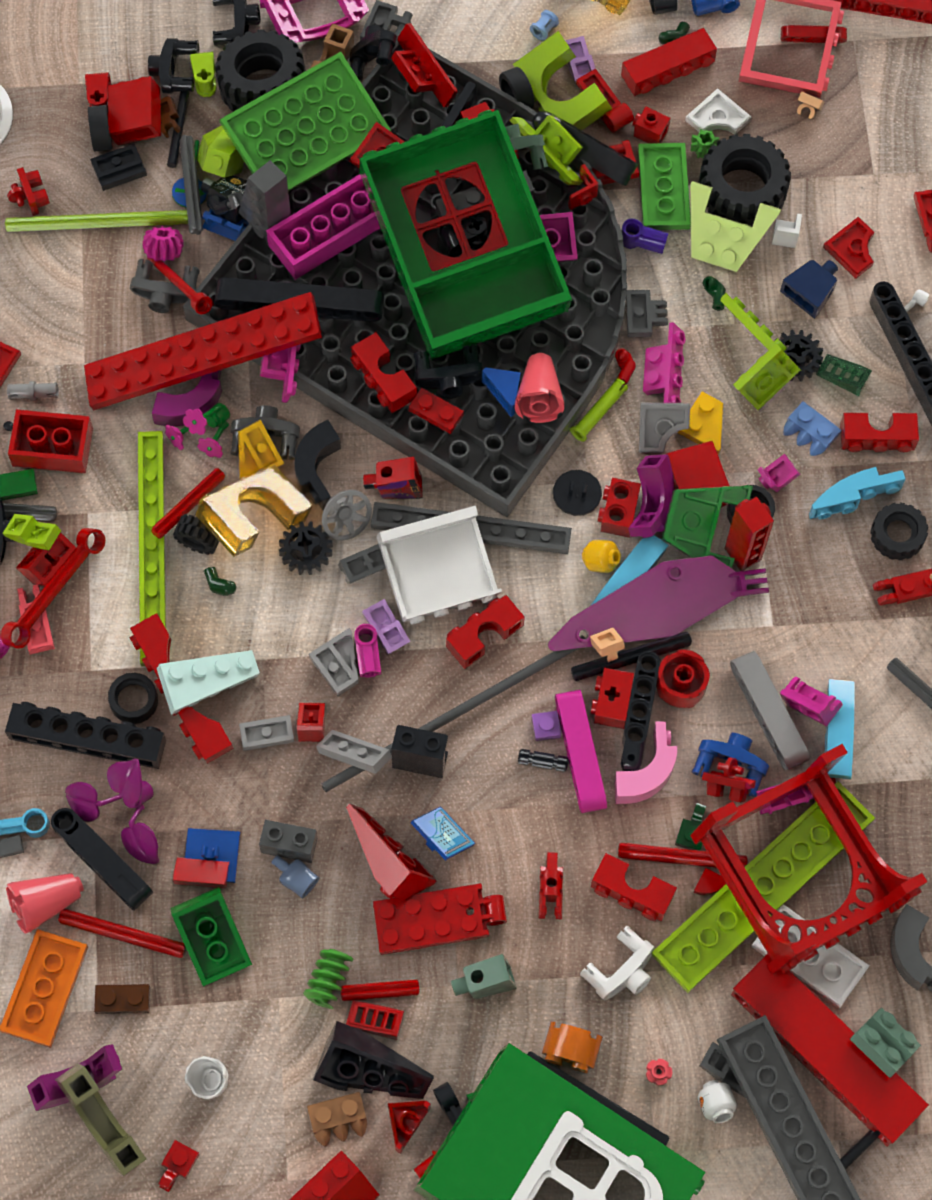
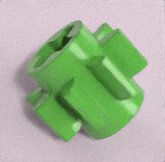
M700 129L698 136L692 135L690 151H695L698 159L700 157L704 158L712 145L717 146L719 137H715L712 130L703 131Z

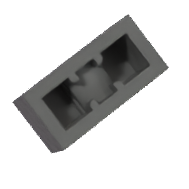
M265 820L259 842L260 851L263 854L279 855L284 858L299 859L312 863L318 839L316 829Z

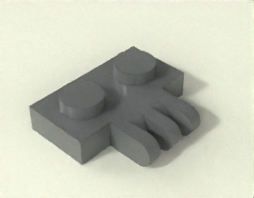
M627 290L626 315L628 337H652V326L668 325V318H666L668 310L665 309L667 308V301L651 300L650 290Z

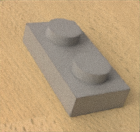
M290 715L239 724L243 751L294 743Z

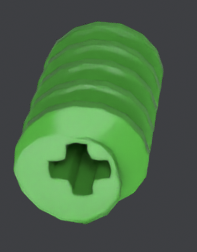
M324 949L320 951L322 959L317 960L315 963L319 969H314L311 973L315 979H309L307 983L311 989H305L303 994L312 1003L324 1008L333 1009L328 1004V1001H337L338 998L332 994V991H341L342 989L336 984V981H345L346 979L340 974V971H349L350 968L344 962H352L354 959L341 951Z

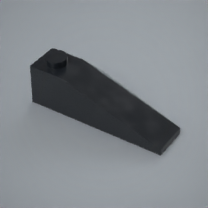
M336 1021L326 1041L313 1077L314 1081L337 1090L347 1091L348 1088L364 1089L363 1093L371 1094L373 1090L388 1092L391 1096L417 1099L424 1098L434 1079V1075L362 1030Z

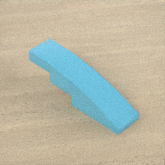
M655 535L649 538H642L591 605L655 567L669 545Z
M829 679L827 686L828 696H835V700H840L843 706L826 727L825 752L843 744L848 753L828 772V775L831 778L851 780L854 742V682Z

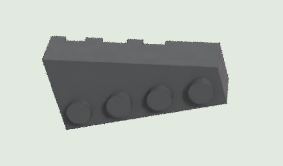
M271 160L248 177L239 209V214L253 226L255 233L260 238H265L266 240V230L291 216L287 176Z

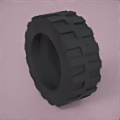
M902 502L900 504L891 503V505H886L877 513L870 532L872 534L871 541L874 543L876 550H879L883 556H887L889 559H910L922 549L928 536V524H926L925 516L921 514L919 509H915L914 506ZM899 520L907 523L911 528V537L905 542L893 541L887 533V527L891 522Z

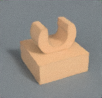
M801 91L798 101L803 104L798 107L797 113L801 115L804 108H809L810 114L808 118L812 120L816 113L815 109L821 111L825 102Z
M614 628L590 636L592 646L601 657L607 656L608 662L618 659L617 651L625 649L624 640Z

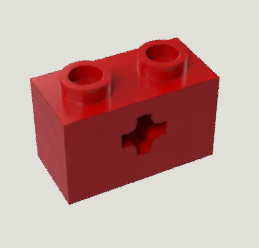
M604 668L603 676L597 675L595 691L600 692L598 700L593 699L590 714L595 715L594 724L624 729L634 673ZM609 695H614V701H609Z

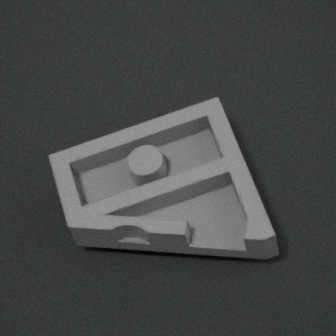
M350 628L309 653V658L337 697L359 683Z

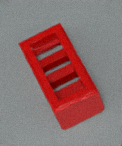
M352 1000L346 1025L363 1032L398 1040L404 1011ZM358 1008L363 1009L360 1023L355 1022ZM368 1012H374L370 1025L365 1024ZM379 1014L384 1015L381 1027L376 1026ZM389 1017L394 1018L391 1029L386 1028Z

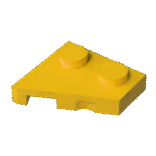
M702 391L690 409L689 429L680 430L677 433L697 444L713 441L717 454H719L721 450L723 402Z
M261 420L238 431L239 480L241 486H245L284 464Z

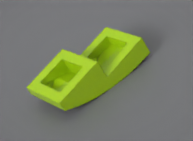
M14 514L2 534L21 544L50 550L61 529L56 524L37 522L33 516Z

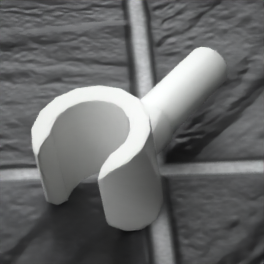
M917 290L912 300L904 307L906 312L913 308L916 303L923 307L928 301L929 294L923 290Z

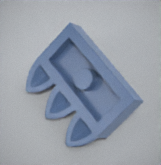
M804 401L788 417L783 430L784 436L793 435L800 431L797 436L798 446L806 445L813 441L810 447L811 456L823 453L841 433L840 428Z

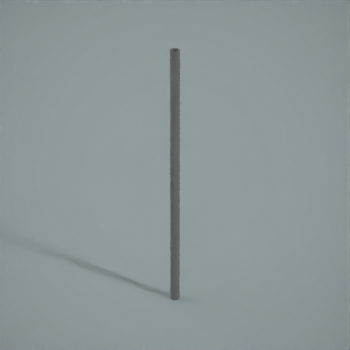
M577 649L553 651L418 729L431 732L439 729ZM391 743L390 745L384 747V748L390 750L391 755H392L391 748H392V744H393V743ZM351 766L321 783V786L325 792H328L365 770Z

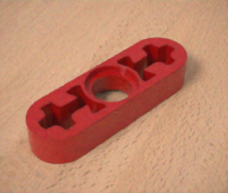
M782 26L780 40L784 42L825 43L829 26ZM836 26L835 32L839 33L837 43L846 42L847 28Z

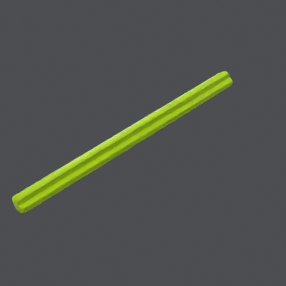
M187 210L13 217L5 219L7 232L188 224Z

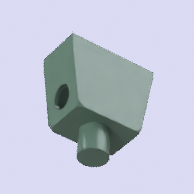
M503 954L465 966L463 968L465 977L451 980L455 996L470 992L474 999L517 989L510 963ZM483 977V980L477 983L478 979Z

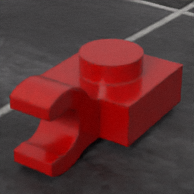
M175 1140L161 1163L162 1167L166 1168L167 1171L161 1177L158 1183L159 1187L170 1192L178 1175L186 1179L199 1157V1152Z

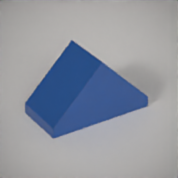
M484 368L482 370V382L509 416L512 417L515 415V399L520 387L521 372Z

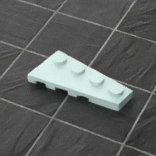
M252 650L163 663L157 667L171 715L185 707H191L203 699L211 698L223 690L231 689L249 681L260 673Z

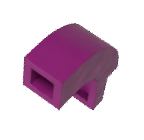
M221 370L201 376L198 385L185 394L173 395L157 392L152 410L154 424L174 427L184 426L183 418L186 416L188 409H200L203 414L218 403L222 394L221 381L219 380Z
M668 454L645 456L636 468L642 486V505L639 514L628 528L631 537L641 536L642 538H649L654 536L656 532L664 530L674 491V478Z
M113 1044L103 1046L88 1059L79 1063L85 1066L99 1089L115 1080V1074L122 1070L120 1059ZM72 1067L40 1075L27 1086L36 1111L69 1102L55 1079Z

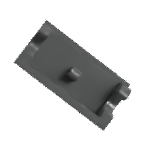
M379 544L340 560L338 564L340 570L345 574L347 584L386 569Z

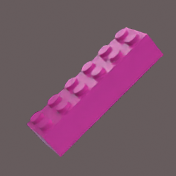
M359 174L269 228L266 232L268 246L296 280L380 229V225Z

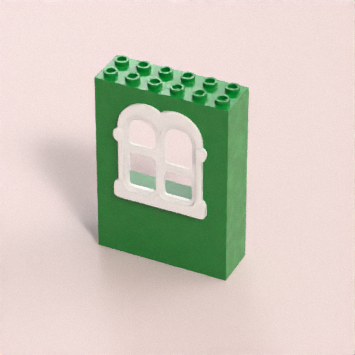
M508 1043L500 1049L413 1191L427 1200H533L547 1177H551L573 1192L572 1200H606L605 1194L620 1170H625L642 1183L644 1188L643 1200H690L693 1194L697 1195L705 1183L702 1178L706 1172ZM571 1137L578 1139L609 1161L605 1173L594 1189H589L556 1166L557 1158Z

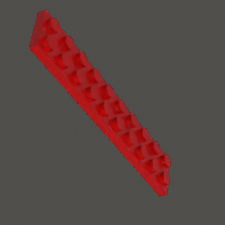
M311 292L86 364L84 365L89 406L94 411L322 338L314 296Z

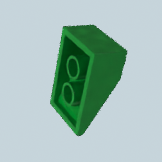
M219 887L170 908L171 915L203 986L252 965Z

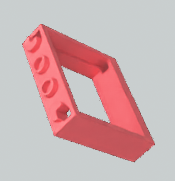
M756 0L739 82L798 94L802 91L820 98L822 91H827L830 78L825 76L827 69H832L835 55H830L832 46H837L839 33L835 32L837 24H842L844 11L840 10L842 2L833 0H774L832 12L818 79L815 84L751 71L766 0Z

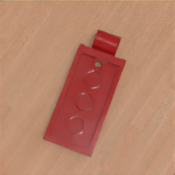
M479 883L419 893L405 900L392 898L373 901L379 952L381 955L486 938L490 936L487 926H498L507 923L503 895H490L483 898L482 884ZM469 910H474L472 915L467 914Z

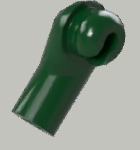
M682 21L676 30L661 32L658 38L659 42L666 44L687 35L690 25Z
M712 276L705 277L702 284L704 289L713 297L712 308L717 311L723 310L724 304L721 302V297L726 293L725 287Z

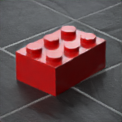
M16 409L8 450L12 467L86 473L93 434L90 416Z

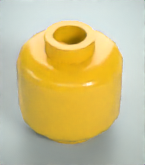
M592 540L582 552V560L592 572L610 573L615 570L621 559L617 545L609 540Z

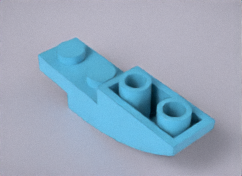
M873 467L846 477L826 490L812 504L809 518L826 519L832 514L840 512L848 514L858 508L861 498L868 500L874 498L877 494L886 493L889 495L902 489L905 482L903 470L879 475L877 468Z

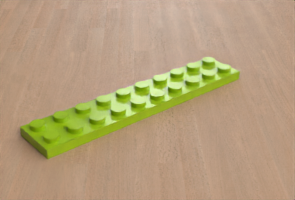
M838 781L835 784L837 790L864 831L875 820V817ZM815 802L747 864L745 869L766 902L775 910H778L835 858L844 847L817 802ZM726 884L652 951L651 954L677 983L689 993L755 931Z

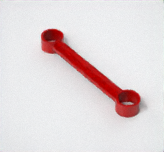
M83 528L79 531L76 538V549L58 569L17 622H8L3 626L1 640L4 645L21 649L29 643L31 637L30 628L90 553L98 554L103 550L106 540L101 530ZM93 533L94 544L89 549L87 540L89 535ZM18 627L20 635L18 640L13 643L12 632Z

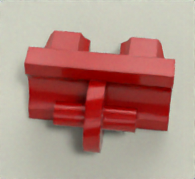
M23 167L18 168L17 173L22 187H19L17 183L12 184V189L7 194L8 200L12 203H17L21 207L25 204L24 200L27 199L32 215H38V208L50 203L45 188L32 192L31 188L43 185L39 171L35 170L25 173Z
M729 757L726 763H718L717 769L723 772L714 770L710 773L703 772L702 780L707 781V795L722 797L724 787L729 786L731 787L729 800L741 803L746 801L748 790L755 788L756 780L736 776V774L743 775L744 768L738 767L736 758Z

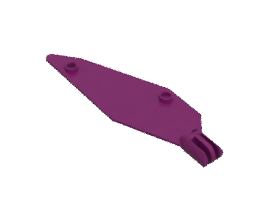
M714 556L663 561L571 617L550 639L548 648L551 651L593 647L590 636L610 628L616 630L624 640V643L677 635L740 596L769 593V588L747 590L746 587L768 583L767 578L745 579V576L765 574L766 568L736 572ZM581 630L586 632V639L580 638L579 633Z

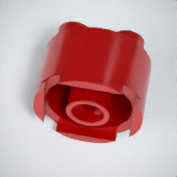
M678 650L667 655L662 660L658 670L656 688L660 699L677 708L694 707L705 695L710 679L709 668L705 664L704 659L696 652L690 650ZM681 677L686 678L685 681H682V680H680V679H681Z

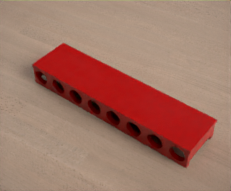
M767 953L733 988L731 996L756 1020L766 1015L779 1042L869 1130L879 1131L881 1133L878 1136L879 1140L887 1147L893 1144L929 1104L897 1073L889 1078L850 1040L855 1033L790 970L784 974L781 970L772 974L767 966L772 960Z

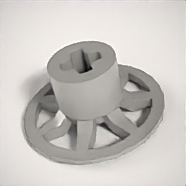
M346 490L331 497L322 514L324 531L336 540H348L359 535L370 521L372 508L369 499L357 490ZM353 495L359 496L363 500L353 504ZM366 505V516L356 513L357 510H361ZM357 520L363 522L362 525L354 531L352 521ZM336 522V526L332 533L329 530L328 523ZM343 525H346L350 534L338 535L342 531Z

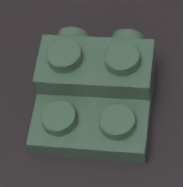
M882 1007L850 1038L889 1078L921 1046L914 1034L906 1031L897 1023L894 1015L886 1012Z

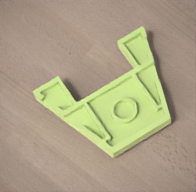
M692 181L690 185L691 258L737 272L780 214L781 209L760 203L753 227L706 212L713 187Z

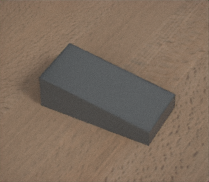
M20 835L0 840V858L24 853Z

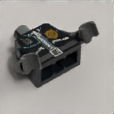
M234 175L225 178L221 177L217 181L205 178L202 182L201 190L208 193V208L216 215H220L234 224L244 218L239 214V209L247 180Z

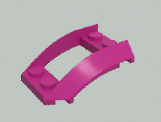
M260 0V9L266 8L278 35L284 34L296 43L326 37L332 23L349 28L369 11L364 0H337L345 17L326 25L303 29L291 4L303 0Z

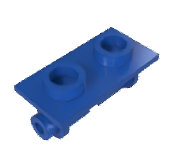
M209 209V212L205 211L202 219L205 220L203 229L236 241L249 225V222L245 219H241L236 224L231 223L222 216L216 215L211 209Z

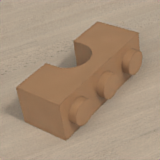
M332 23L323 41L324 47L320 61L314 60L310 68L339 52H342L348 61L351 49L354 47V31Z

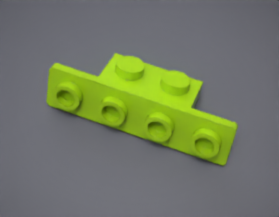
M548 115L536 131L523 118L512 117L509 120L513 125L519 124L521 136L543 135L545 142L543 149L546 162L550 168L556 169L559 172V178L565 184L580 185L583 182L568 166L583 147L553 116Z

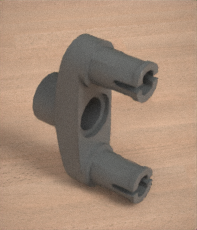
M144 259L138 260L135 277L131 279L130 290L140 297L149 299L148 307L158 313H167L171 303H186L189 298L173 283L149 280L153 263L150 260H146L145 264H143ZM185 266L183 280L196 291L200 270L193 266L192 271H190L191 267Z
M266 405L258 406L255 417L240 418L232 421L231 433L233 438L231 454L238 456V431L261 420L269 436L282 437L281 458L287 460V451L289 450V460H294L300 427L292 422L277 419V408Z

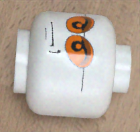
M717 1080L705 1083L697 1097L705 1118L714 1121V1123H723L730 1120L737 1108V1103L730 1086Z

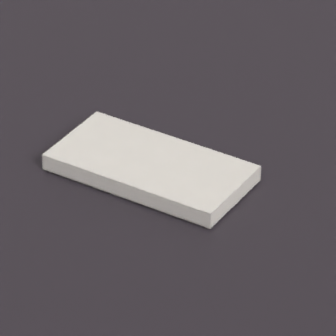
M784 904L777 910L788 917L805 920ZM779 920L775 921L776 924L780 926L778 930L779 932H781V929L784 926L783 922ZM791 926L788 930V939L790 942L799 941L801 936L799 928ZM813 927L807 928V936L813 931L816 933ZM757 937L751 947L765 956L767 951ZM837 943L827 950L825 946L818 948L817 952L819 954L807 961L803 960L790 971L806 987L837 1009H840L870 965Z

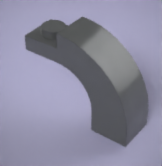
M906 904L891 932L890 948L892 959L902 978L911 987L918 991L923 983L928 985L927 988L932 991V966L924 960L919 949V937L929 917Z

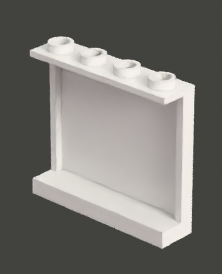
M476 506L382 531L376 536L403 623L410 621L411 625L425 621V616L434 614L435 618L449 614V609L458 607V611L466 610L473 607L472 603L477 601L487 604L502 592L501 588H497L476 521L478 516Z

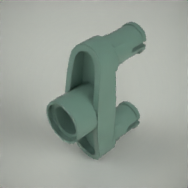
M519 124L505 126L514 150L529 149L533 170L548 167L543 145H545L543 135L521 136Z

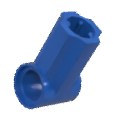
M691 0L693 12L697 16L720 10L722 13H731L740 6L739 0Z

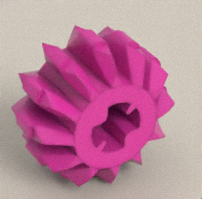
M162 226L161 228L153 227L152 230L146 231L143 249L144 253L147 254V258H154V261L163 260L165 262V260L173 261L174 258L181 257L184 240L179 230H172V227L164 228Z

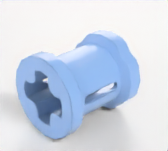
M544 10L541 13L540 19L536 23L531 24L530 32L538 40L545 41L550 30L558 26L559 19L553 12Z

